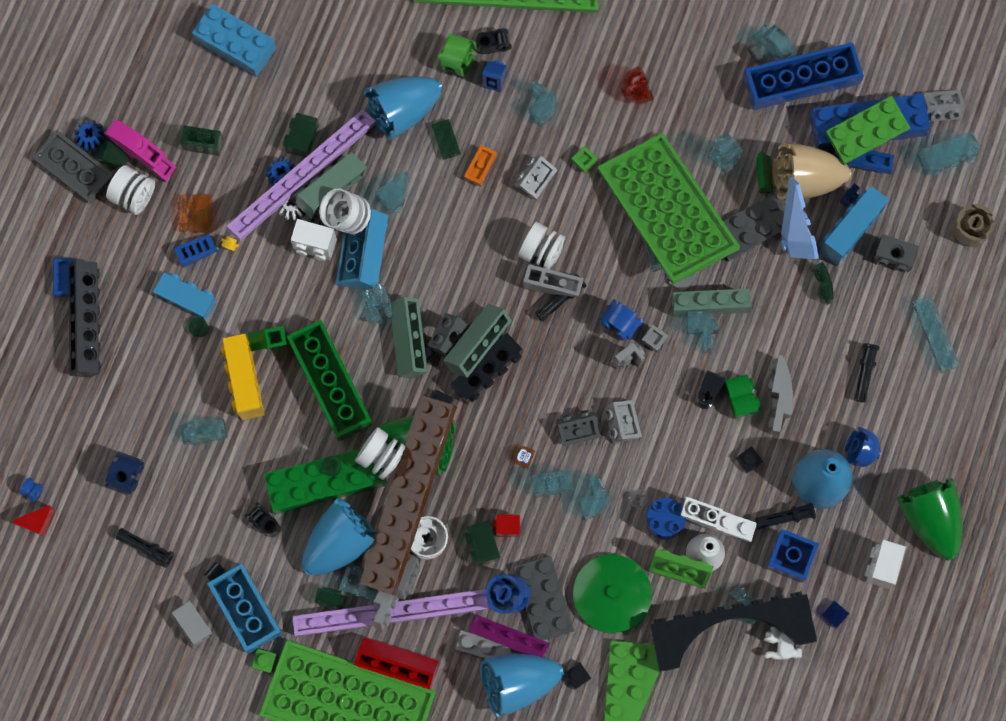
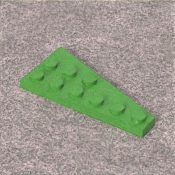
M610 641L604 721H639L659 673L653 644Z

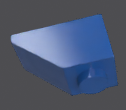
M488 61L482 74L483 88L501 92L507 73V65L500 61Z

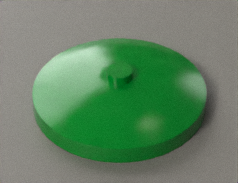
M615 554L599 556L589 561L578 573L573 587V602L581 619L591 628L609 634L622 633L639 624L648 612L652 597L650 581L645 571L630 558Z

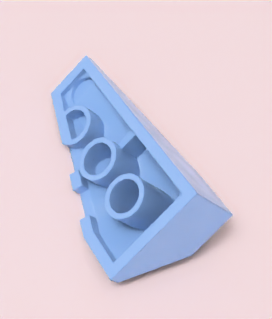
M790 177L781 231L782 241H780L782 250L786 251L793 258L818 259L814 235L811 236L810 230L807 227L811 223L806 212L803 210L806 206L800 184L794 177Z

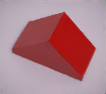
M48 505L16 518L13 522L18 527L44 537L55 510L52 506Z

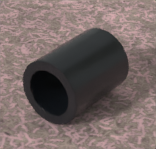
M214 561L204 573V576L212 581L221 576L225 569Z

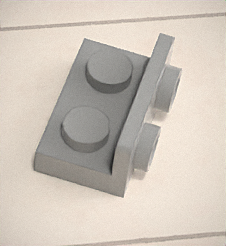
M960 90L924 93L929 121L963 118L965 104Z
M542 156L531 157L526 163L527 167L516 176V182L513 185L515 188H521L533 199L538 198L558 170Z
M632 343L614 357L612 364L616 369L620 366L623 369L633 360L639 367L645 359L643 356L645 353L639 345L636 346Z
M633 400L613 402L604 408L605 418L609 426V435L613 444L642 437Z

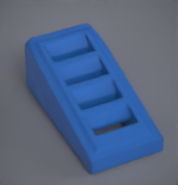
M210 234L174 248L183 267L218 252ZM206 241L210 247L209 250H207L204 245V242ZM197 245L201 246L203 252H199ZM191 248L194 249L196 255H192ZM186 251L189 257L185 258L183 252Z

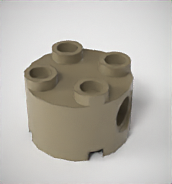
M979 204L964 207L954 219L952 225L953 237L961 244L969 247H978L984 243L993 232L995 226L991 211Z

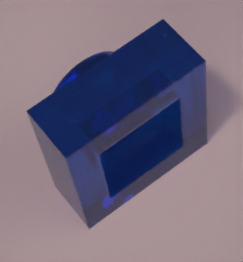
M854 183L843 195L840 203L845 207L849 202L854 203L859 196L857 193L860 187Z
M834 600L821 617L837 629L850 613Z

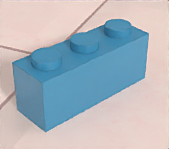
M163 273L153 291L157 298L204 321L208 319L217 302L212 292L206 289L201 291L197 289V285L190 281L185 283L180 280L179 276L173 273L169 275Z

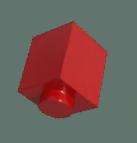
M497 514L496 520L492 522V531H496V537H520V515Z

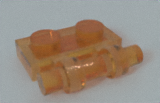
M180 195L178 202L179 218L177 219L179 232L186 233L187 226H192L193 233H212V195H192V202H187V195ZM187 210H192V218H187Z

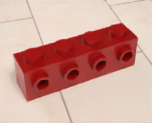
M364 637L358 648L354 666L430 689L436 675L439 660Z

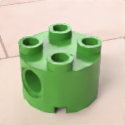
M448 34L445 40V48L439 52L438 61H441V68L443 70L464 77V74L469 73L476 55L472 53L473 50L477 51V44L473 40L455 34Z

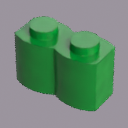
M746 374L724 381L725 391L734 419L758 412L760 402L757 396L754 397L752 390L755 387L752 378H748Z

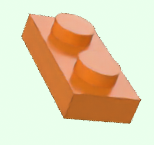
M480 145L464 175V179L481 187L497 157V152Z

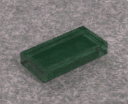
M447 119L431 124L442 159L445 160L461 155L450 120Z

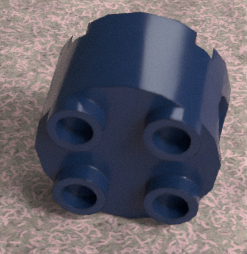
M118 451L115 455L118 458L117 461H112L108 470L105 487L125 495H131L132 491L135 492L139 481L136 478L139 473H142L145 463L139 458Z

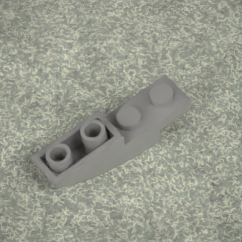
M779 355L772 362L771 371L774 372L773 379H769L767 388L771 390L770 396L777 397V399H773L772 410L775 411L774 416L770 417L768 428H771L770 434L777 436L781 431L783 418H790L793 406L791 377L782 355Z
M413 557L407 561L396 596L382 591L378 592L374 600L375 610L378 611L373 621L375 630L383 632L384 627L390 623L391 611L396 609L399 599L405 600L407 594H411L413 589L412 582L415 577L419 576L421 570L418 558Z

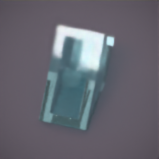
M407 171L375 191L377 199L388 214L399 212L405 204L409 184V174Z
M193 419L180 426L183 445L202 444L228 437L224 419Z

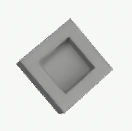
M652 325L641 341L657 352L668 338V335Z

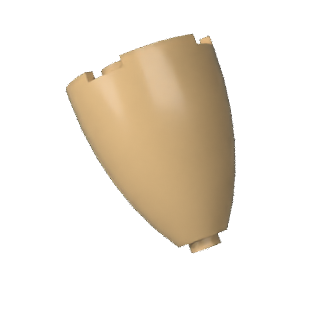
M782 143L778 147L780 152L777 159H773V187H777V198L780 200H786L790 177H794L800 184L803 199H808L838 189L848 182L852 174L847 164L844 165L836 156L821 149L801 144Z

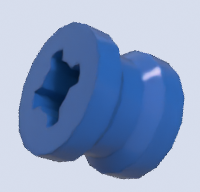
M29 477L21 486L19 494L28 496L29 500L34 502L42 493L44 486L40 483L36 484L34 479Z

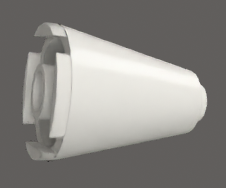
M704 533L696 535L689 541L686 548V556L695 561L707 562L713 566L712 571H714L723 563L725 549L722 542L716 536Z

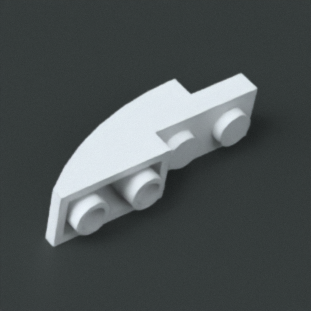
M689 497L685 498L680 516L705 528L747 542L752 541L757 524Z

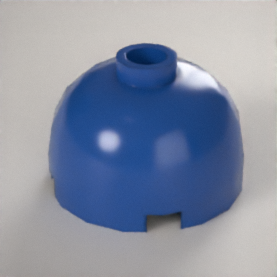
M858 427L857 429L859 430L857 432L853 431L847 440L845 451H848V457L845 458L851 465L866 467L879 458L881 454L880 442L872 431Z

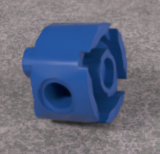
M615 299L611 301L607 310L600 316L601 325L609 331L613 328L617 331V336L625 342L627 339H632L635 331L644 322L642 318L637 320L635 312L620 302L617 304Z
M671 498L655 500L649 507L645 517L646 527L649 532L661 540L677 536L683 529L686 518L680 516L683 505Z
M501 574L493 577L488 582L485 589V597H487L488 606L495 612L500 614L519 613L528 604L531 588L520 576Z

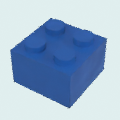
M782 529L778 534L766 569L803 583L807 578L819 543Z

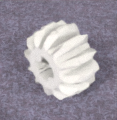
M297 193L277 209L280 210V216L285 215L286 220H289L291 216L294 221H296L297 215L301 218L303 217V211L296 205Z

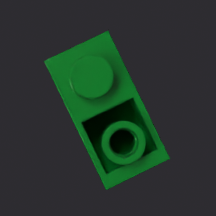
M285 325L248 332L251 351L289 344Z

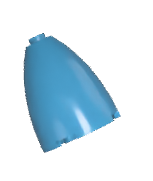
M412 76L387 80L364 90L365 98L368 97L367 110L369 115L376 121L375 126L378 131L384 132L387 140H392L408 131L427 115L440 97L442 86L438 80L428 77Z
M818 449L806 454L797 463L793 471L792 483L802 502L807 505L808 503H813L814 508L828 509L842 502L849 493L853 478L852 469L847 459L837 451Z
M337 498L325 511L307 542L302 560V569L309 576L326 574L348 565L366 553L375 541L376 531L361 514H358L353 509H349L350 504L340 498Z
M503 654L487 657L481 661L480 665L482 685L485 684V690L488 695L486 700L496 717L517 712L535 703L550 692L564 674L562 665L558 664L557 661L531 654Z

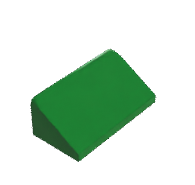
M759 152L756 157L759 193H772L771 158L765 153Z

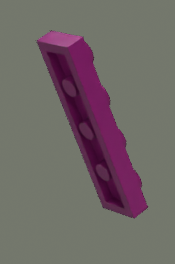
M479 615L475 617L469 629V632L515 651L536 655L541 658L545 657L550 645L548 642Z

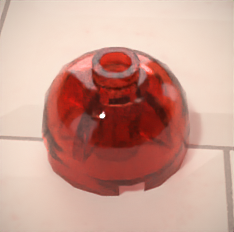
M638 66L629 70L624 75L623 87H621L624 98L628 97L635 104H644L654 100L642 67Z

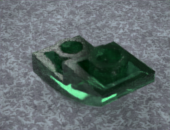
M822 261L814 268V276L818 282H822L817 289L819 298L822 302L825 301L829 305L834 299L833 285L829 272Z

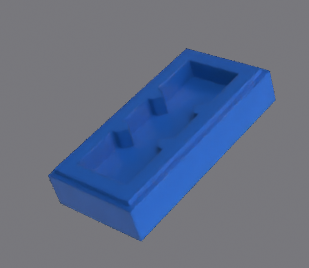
M73 258L53 259L54 297L69 296L68 265L73 262Z

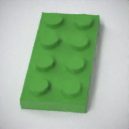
M890 96L827 130L825 133L840 160L845 165L908 131L910 126L893 96Z

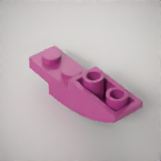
M114 119L104 134L131 158H136L163 182L167 181L175 170L176 166L165 157L163 151L119 120Z

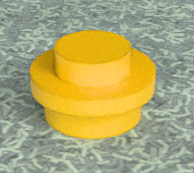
M226 236V239H221L222 247L235 251L237 247L239 248L236 239Z

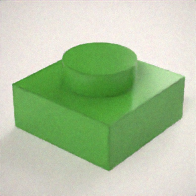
M584 146L571 158V161L585 174L598 161V158Z
M257 649L252 668L272 674L277 654Z

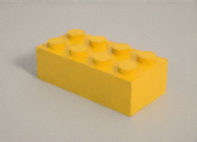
M246 334L222 338L221 352L225 361H227V363H224L226 375L231 379L228 382V387L232 397L235 398V400H232V407L236 416L239 415L242 420L264 416L253 355Z

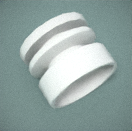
M123 165L112 178L108 186L106 198L118 206L123 204L125 210H130L134 215H138L150 201L155 188V181L147 178L144 174L138 176L136 170Z
M333 189L323 197L319 213L325 225L347 234H357L367 226L371 210L365 198L343 189Z
M535 222L524 240L518 257L530 263L536 256L538 257L536 266L540 267L545 261L543 268L550 269L562 252L565 236L560 234L555 241L556 231H553L547 237L548 228Z
M377 427L361 448L355 462L364 468H367L373 462L375 465L372 473L376 474L382 468L378 477L383 480L395 469L401 460L405 445L400 443L395 450L394 447L397 440L394 438L389 444H386L388 434Z
M431 516L421 517L411 548V552L415 556L427 560L442 554L448 540L447 529L443 522ZM430 534V538L433 541H428L427 544L424 543L422 536Z

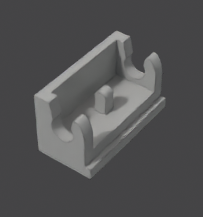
M190 601L171 613V618L193 649L210 637L209 635L212 634Z

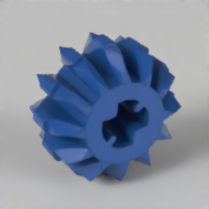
M85 120V125L79 124L80 129L74 131L77 135L74 137V140L78 142V147H84V150L87 152L90 148L95 152L97 146L102 148L100 142H106L104 137L105 130L102 124H97L95 120H92L90 124L88 120Z
M281 157L279 162L272 160L273 166L267 165L269 171L265 173L266 177L269 178L267 180L268 183L274 186L296 167L295 164H290L288 158L284 162Z

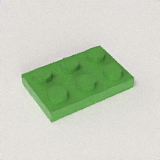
M656 549L649 568L650 573L703 589L706 588L713 570V566L705 561H695L685 555L672 554L665 549Z

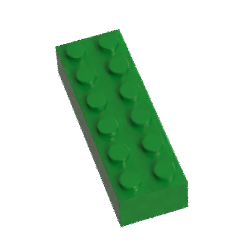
M322 320L288 335L287 339L338 442L372 426V420Z
M361 449L264 474L275 515L388 486L387 478L385 477L382 480L378 477L382 468L376 474L372 473L375 465L373 462L367 468L355 462Z

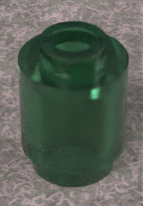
M323 587V589L318 588L315 603L321 607L338 610L339 607H343L345 596L342 595L340 590Z

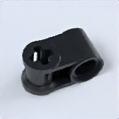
M501 28L479 33L476 37L477 52L486 55L510 50L512 45L508 40V29ZM485 41L488 45L482 46L480 42Z
M709 370L707 371L696 399L698 407L709 409L713 405L725 377ZM705 396H708L707 402L703 401Z
M256 502V506L248 514H245L244 517L266 536L276 537L281 530L280 524L260 503ZM269 523H274V530L266 531V526Z

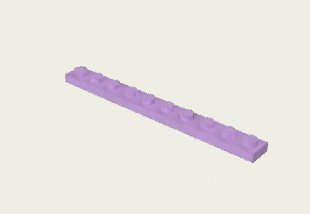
M362 109L226 226L227 230L239 241L243 240L375 126L376 121Z
M485 589L398 601L396 609L391 611L390 623L489 610L491 608L487 604ZM374 605L292 616L294 635L296 637L374 626L373 621L378 611L375 610Z

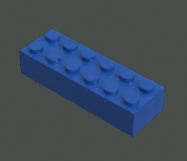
M853 42L746 68L743 75L753 110L858 85L864 77Z
M924 93L894 97L910 129L889 141L927 136L931 128ZM885 99L813 108L810 114L815 148L821 150L834 149L825 133L827 130Z

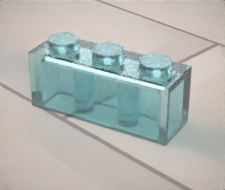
M973 131L921 149L917 157L925 175L932 174L934 176L941 173L945 168L953 169L958 167L961 162L966 161L969 163L976 160L981 149Z

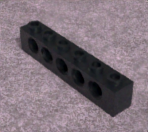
M75 260L68 265L70 376L91 378L99 374L101 368L99 361L101 346L98 342V335L100 333L98 297L100 289L98 287L99 269H97V262ZM83 316L87 318L88 322L84 321ZM83 334L87 336L88 341L84 339ZM84 353L87 354L88 360L85 359Z

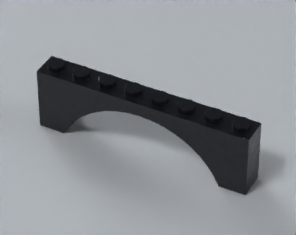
M801 591L791 593L789 598L784 599L782 595L770 597L771 601L768 602L758 599L751 601L752 605L744 606L743 603L731 605L732 609L724 610V606L712 608L711 613L706 614L704 610L692 612L693 616L690 617L680 614L673 616V620L666 621L665 618L654 619V623L650 624L659 672L680 668L687 648L700 633L715 624L732 619H753L770 624L787 635L796 646L817 642L808 595H802Z

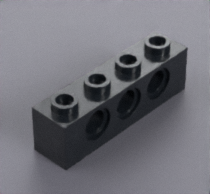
M506 333L490 348L469 377L458 376L451 383V388L466 404L470 401L473 403L478 399L479 393L484 388L487 390L494 384L493 380L498 375L501 377L508 371L507 367L512 362L516 364L522 358L523 349ZM504 353L507 355V359L500 361L497 359V355ZM491 366L494 370L492 373L487 374L483 372V368ZM477 379L479 384L473 387L469 385V381Z

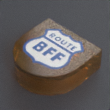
M525 446L518 447L513 454L515 463L528 469L536 451Z

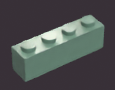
M352 152L347 156L343 155L337 161V164L333 167L329 166L321 177H315L307 188L303 187L299 190L296 205L311 219L319 214L321 201L329 191L333 189L347 191L365 176L367 166Z
M750 289L673 292L671 298L673 316L749 313L751 308Z
M403 297L389 303L398 377L415 378L428 373L419 299Z
M491 304L486 305L443 360L452 373L466 378L469 377L512 320L504 308Z

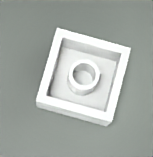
M299 219L296 221L291 237L293 249L298 255H312L320 261H325V259L331 260L337 241L333 228Z
M882 540L875 547L873 546L870 553L872 562L870 565H867L864 575L867 577L866 582L886 589L896 585L906 547L886 540Z

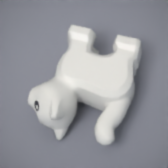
M770 627L763 641L778 643L777 652H766L764 654L766 659L787 660L802 657L801 648L795 649L792 640L775 627Z

